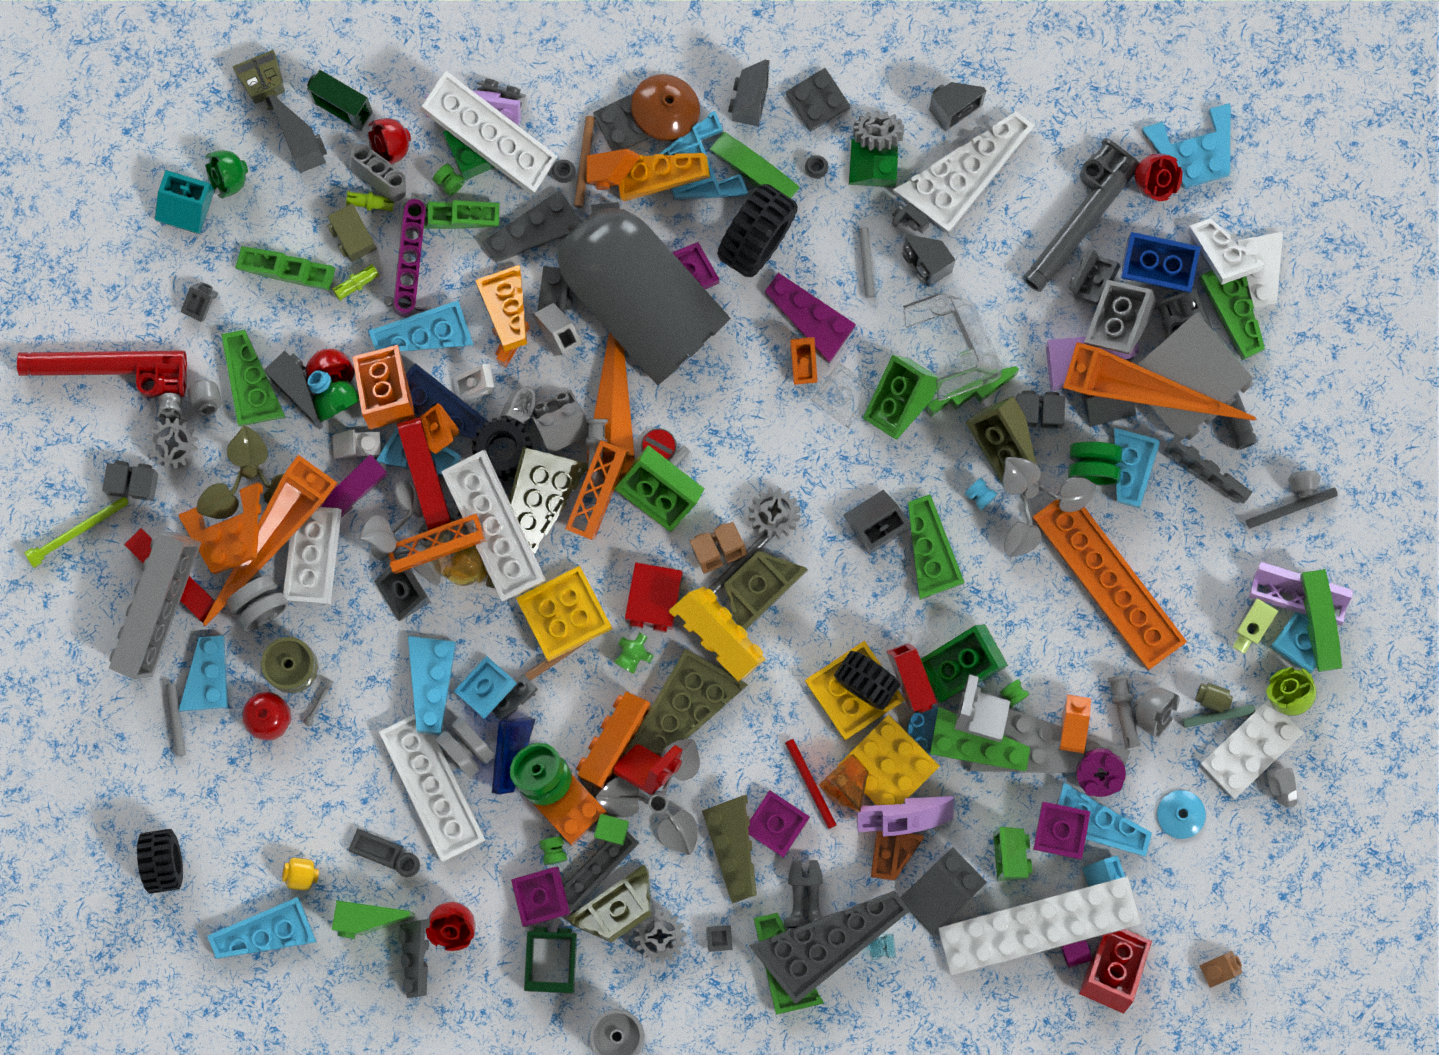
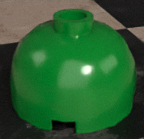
M227 150L214 151L205 156V159L209 158V163L205 164L208 179L214 190L218 187L221 193L217 195L219 198L223 199L232 196L243 188L246 174L248 173V167L244 160H240L235 153Z
M331 380L328 389L315 394L313 398L320 423L360 402L356 389L345 381L333 383Z

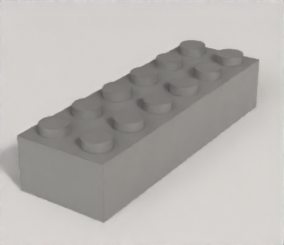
M158 532L153 537L150 545L152 549L150 556L144 561L142 571H144L142 578L134 588V600L126 610L127 619L125 625L118 632L117 638L119 641L117 647L110 654L109 661L111 663L109 669L132 679L153 677L200 548V541L177 532Z

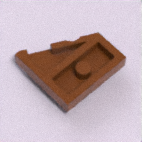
M877 831L870 878L895 881L922 842L924 835L910 833L883 836L882 831Z

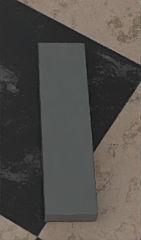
M628 831L623 846L607 841L563 886L570 913L639 845V842Z

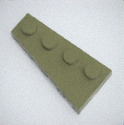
M747 795L702 810L732 903H737L757 895L754 864L751 862L752 840L749 841L748 826H750V819L747 816L746 804H748Z

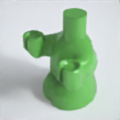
M639 633L635 640H627L622 637L618 645L623 648V651L614 663L632 674L635 673L637 665L641 660L650 663L654 655L647 652L643 646L648 637L642 633Z

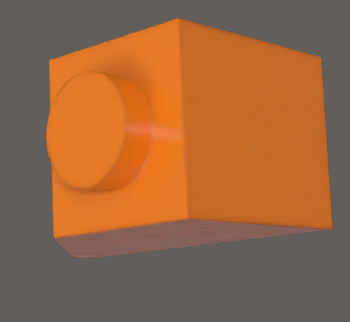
M621 149L587 155V183L595 186L597 190H609L610 186L619 185L639 160V154L629 149Z
M1067 694L1062 712L1060 750L1084 753L1090 720L1091 698Z

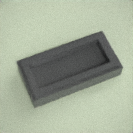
M357 828L348 851L394 869L396 860L400 856L403 847Z

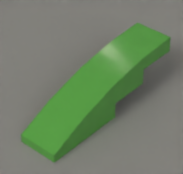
M723 132L710 147L712 154L728 163L731 169L749 179L750 183L757 188L760 185L769 184L789 198H792L800 188L780 170L726 132Z
M453 200L452 203L428 201V204H424L426 210L424 229L499 227L500 203ZM416 207L408 209V213L411 216L417 217L420 215V211Z
M241 246L235 267L237 270L329 291L336 270L332 265L286 256L281 252Z
M1017 366L1009 367L970 379L929 403L926 411L932 417L949 403L957 410L974 396L981 403L1018 374L1019 369Z
M1326 569L1303 572L1300 578L1305 594L1303 602L1309 622L1307 631L1318 672L1341 669L1342 659L1339 635Z

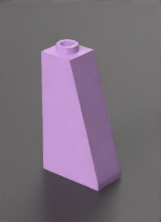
M1086 337L1047 341L1046 353L1051 391L1063 388L1076 342L1085 344ZM1137 342L1130 355L1107 349L1103 350L1132 362L1136 354L1139 353V345Z

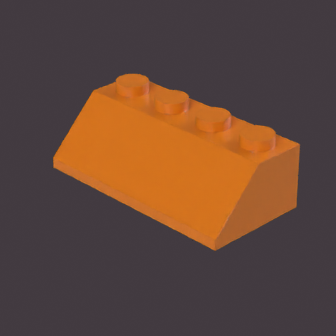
M627 691L623 696L619 694L613 704L615 708L614 713L611 717L606 716L600 727L603 729L599 738L595 736L588 747L591 752L587 759L582 757L576 767V770L579 771L577 774L578 778L599 790H602L613 776L614 765L623 757L651 709L650 702Z

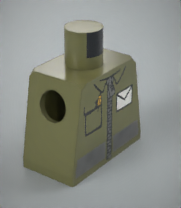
M274 50L232 66L253 102L257 104L264 101L267 110H273L269 96L274 95L277 97V95L285 92L279 62Z

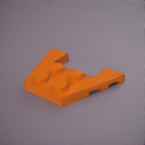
M257 482L239 490L244 511L242 514L205 528L203 515L197 512V507L178 514L189 536L201 542L198 551L211 573L218 574L257 558L259 538L257 521L258 515L261 514L259 499L260 493H263L262 484Z

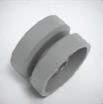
M265 575L251 581L237 590L226 601V605L232 614H240L237 622L244 632L253 631L267 624L280 615L289 605L282 593H275L278 586L271 575Z
M460 716L451 724L453 731L459 736L457 740L446 731H443L435 740L445 750V755L458 769L461 768L471 779L480 771L479 766L472 759L474 755L484 764H488L496 755Z
M619 1009L606 1011L596 1018L591 1027L590 1042L596 1055H638L644 1045L645 1034L643 1025L636 1016L628 1011ZM615 1032H620L622 1035V1039L618 1042L612 1038Z

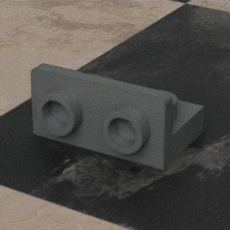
M543 266L537 311L552 303L565 315L567 310H571L572 296H569L570 287L566 283L560 268Z

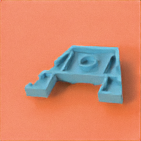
M1230 103L1209 109L1208 112L1215 132L1170 144L1163 122L1142 128V133L1150 140L1158 154H1167L1178 160L1176 161L1178 167H1181L1183 171L1181 186L1184 189L1230 175Z
M716 111L711 112L702 122L692 127V130L687 135L677 139L660 154L704 153L707 155L701 140L723 132ZM708 157L710 178L671 188L675 200L748 196V191L741 174L717 182Z

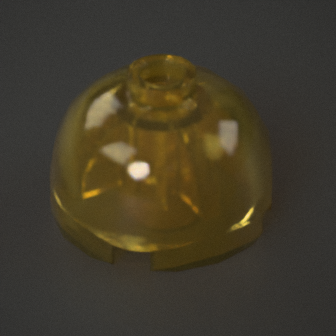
M475 545L456 552L450 559L452 566L450 568L446 566L442 573L446 579L455 585L469 586L475 581L480 583L486 577L488 571L485 570L486 567Z

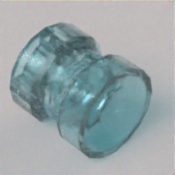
M893 933L878 937L869 944L871 960H878L883 956L887 958L896 957Z

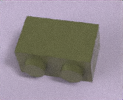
M353 203L327 216L330 221L327 227L333 238L338 236L341 244L338 247L344 258L349 256L350 260L354 262L377 249Z

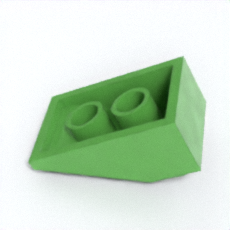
M892 354L863 419L892 438L898 439L932 401L942 378L909 358Z
M999 827L993 832L997 881L1028 879V873H1032V861L1027 859L1026 849H1030L1029 834H1025L1022 828Z
M336 900L332 930L338 932L337 936L355 939V935H365L413 919L415 913L407 910Z

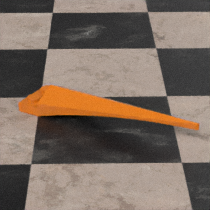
M609 332L593 419H608V423L605 424V439H607V442L630 450L619 477V482L635 461L624 348ZM589 446L587 452V463L589 461ZM603 447L604 465L613 461L616 451ZM610 466L605 467L606 470H607V473H608V471H609V469H610ZM604 473L602 476V482H604L606 479Z
M1076 342L1063 385L1064 389L1087 396L1252 421L1257 420L1255 416L1167 379L1103 349Z
M299 454L284 473L257 524L259 528L257 558L233 568L203 622V626L208 625L226 606L227 599L245 586L324 504L338 484Z

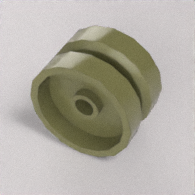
M293 637L279 638L270 643L263 652L261 660L262 673L267 681L281 692L291 694L302 692L310 687L317 677L319 668L317 657L312 649L300 639ZM288 662L293 663V666L288 669L286 664Z

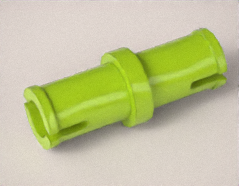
M347 191L346 206L353 203L355 207L367 208V211L377 209L393 212L394 201L389 200L385 196L374 195V192L364 194Z
M370 264L354 275L352 273L349 275V279L332 288V291L337 299L342 301V299L356 290L361 291L364 285L380 277L373 264Z

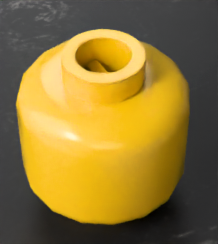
M292 857L288 863H284L282 882H285L289 889L308 891L312 887V883H317L319 869L315 868L314 862L311 859Z

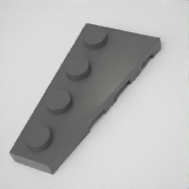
M559 190L482 243L497 263L522 254L534 247L538 248L545 245V243L564 238L570 233L567 228L577 219L580 222L582 220Z
M1177 433L1164 450L1168 453L1167 456L1176 463L1182 462L1188 466L1187 470L1195 476L1201 475L1207 479L1208 485L1216 490L1221 489L1226 492L1227 497L1233 502L1244 504L1248 500L1252 491L1230 474L1224 473L1222 475L1219 473L1221 469L1212 460L1201 459L1199 450L1193 446H1184L1181 443L1183 438Z

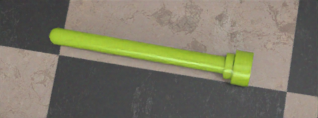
M126 497L120 498L41 548L36 547L33 549L31 547L24 552L25 556L33 568H36L42 564V560L45 559L44 556L126 507L129 503Z

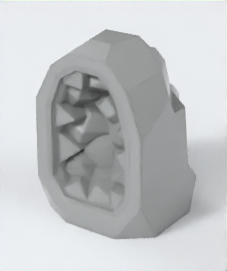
M529 386L517 388L510 394L508 401L504 404L500 417H507L509 421L514 419L517 421V424L525 426L535 407L536 396L534 390Z
M1292 768L1267 771L1268 786L1271 793L1276 796L1278 803L1287 808L1294 807L1297 804V790Z

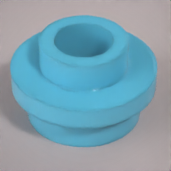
M320 370L313 372L308 378L309 389L315 394L328 389L331 382L330 375Z

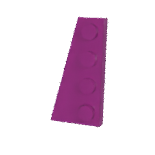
M779 272L765 290L768 298L791 320L799 332L801 331L806 338H815V349L830 364L856 327V324Z

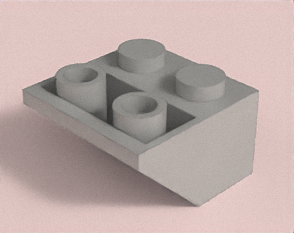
M571 390L561 392L555 397L535 405L531 417L550 454L588 437L589 424L586 422L584 412Z

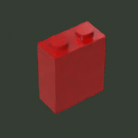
M635 562L625 622H629L630 627L643 629L644 625L651 626L653 631L667 633V629L673 630L675 617L669 610L678 603L683 571Z
M907 643L886 651L896 678L900 683V689L907 706L914 712L918 710L919 713L930 710L932 704L937 703L917 648Z

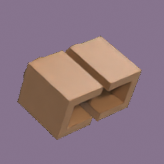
M734 522L721 524L713 533H701L690 540L692 551L703 574L723 566L715 543H718L727 563L747 555L745 544Z

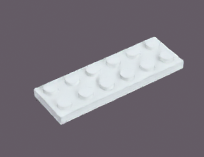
M447 71L441 75L419 108V110L531 195L535 193L558 157Z
M482 450L441 471L462 517L465 518L476 513L478 515L487 541L476 545V548L501 601L505 602L546 581L486 450ZM474 521L465 523L470 533L477 531Z
M415 714L379 731L441 862L443 863L485 842L483 833L439 743L435 740V735L417 733Z

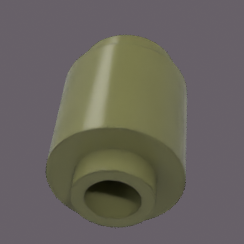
M1201 683L1195 701L1199 702L1200 706L1223 713L1224 709L1229 710L1233 700L1229 689L1211 683Z

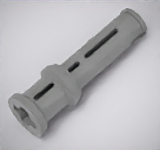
M586 419V422L589 424L588 438L586 439V443L589 445L588 470L600 440L607 442V439H605V424L608 423V419ZM602 450V453H601V455H600L602 461H603V450ZM599 461L596 465V468L601 466ZM602 469L594 472L592 475L595 487L602 484ZM590 483L588 485L587 490L592 489Z
M1129 674L1107 678L1112 686L1114 696L1112 702L1117 705L1125 749L1140 746L1131 705L1134 697L1133 694H1130L1127 680L1130 678Z

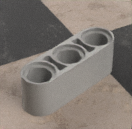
M357 144L351 148V169L356 175L391 201H400L405 197L406 178L400 170L364 144Z

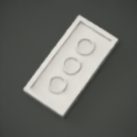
M320 507L290 538L283 592L287 601L331 605L341 509Z
M1268 699L1199 765L1234 800L1304 733L1287 715L1278 712Z

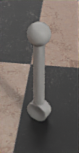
M387 296L384 299L385 305L392 306L393 298ZM398 301V305L401 307H411L408 303ZM415 305L414 310L422 312L432 309L430 306L421 307Z
M328 680L326 682L324 690L309 717L304 719L305 725L311 726L313 724V718L328 690L333 685L332 681Z

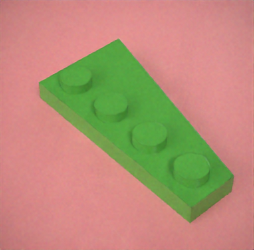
M240 330L221 334L238 426L286 418L246 331Z
M938 706L930 755L1026 772L1030 747L1004 735L1002 741L997 742L956 730L954 728L957 714Z
M778 913L753 918L758 941L787 931ZM765 967L776 1015L824 1004L816 988L795 1004Z

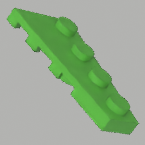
M1213 270L1201 275L1199 280L1242 361L1262 352L1265 346L1258 320L1255 319L1254 304L1249 296L1247 289L1249 285L1246 276L1221 285Z
M931 494L908 502L919 600L963 585L965 583Z

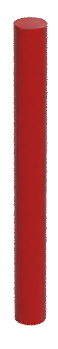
M794 739L785 742L828 830L837 826Z

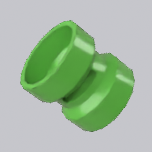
M449 163L443 165L432 179L437 185H441L444 188V192L449 197L457 193L465 183V179L461 175H457Z
M562 836L539 841L540 849L544 851V866L568 860L567 854L562 848L564 844Z

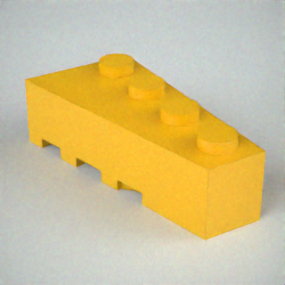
M704 586L688 592L669 612L674 617L678 614L686 622L683 626L689 632L693 631L701 637L700 644L706 650L715 651L718 654L716 660L737 681L746 678L766 660L761 648L748 639L746 630L733 621L730 611L718 603L717 597L712 590Z

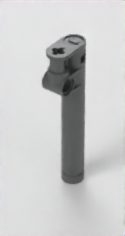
M1104 138L1101 141L1103 146L1096 154H1092L1080 171L1081 181L1092 191L1033 263L1030 270L1022 277L1024 282L1037 292H1041L1044 289L1046 283L1052 279L1135 175L1139 164L1137 159L1108 138ZM1086 169H1094L1097 172V175H1088L1086 173Z
M1193 289L1191 293L1183 292L1166 298L1155 305L1154 310H1159L1163 320L1162 327L1165 332V340L1172 334V330H1177L1197 312L1202 314L1205 318L1204 321L1213 330L1197 289ZM1239 393L1235 394L1233 397L1236 400L1230 406L1246 413ZM1222 416L1230 437L1233 439L1236 451L1250 447L1258 442L1255 433H1253L1250 420Z

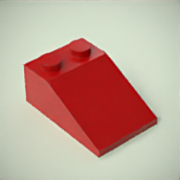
M1127 929L1100 936L1092 956V961H1090L1079 994L1124 1014L1134 1002L1152 941Z

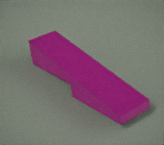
M370 454L334 488L321 507L341 509L342 518L353 508L352 506L388 476L387 472Z

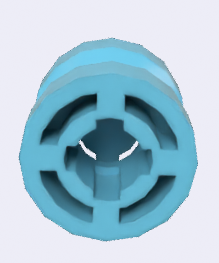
M981 477L964 493L968 499L975 500L976 506L981 511L998 495L993 489L986 487V482Z

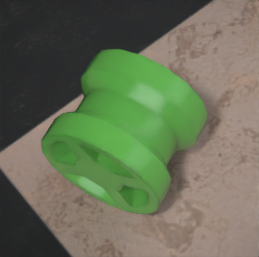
M1019 679L999 692L1002 697L1010 701V708L1030 695L1027 690H1023Z

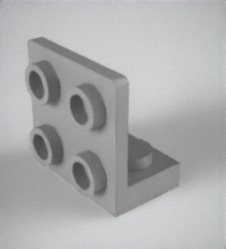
M969 674L962 692L954 729L1001 742L1010 701L981 693V688L977 687L979 677Z

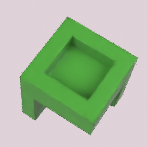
M601 814L594 838L623 846L630 822Z

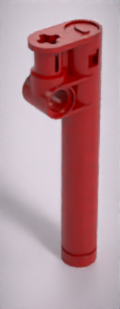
M186 351L19 352L17 355V372L19 376L136 374V386L146 398H156L165 393L180 394L181 397L186 396ZM154 381V387L151 390H144L145 383Z

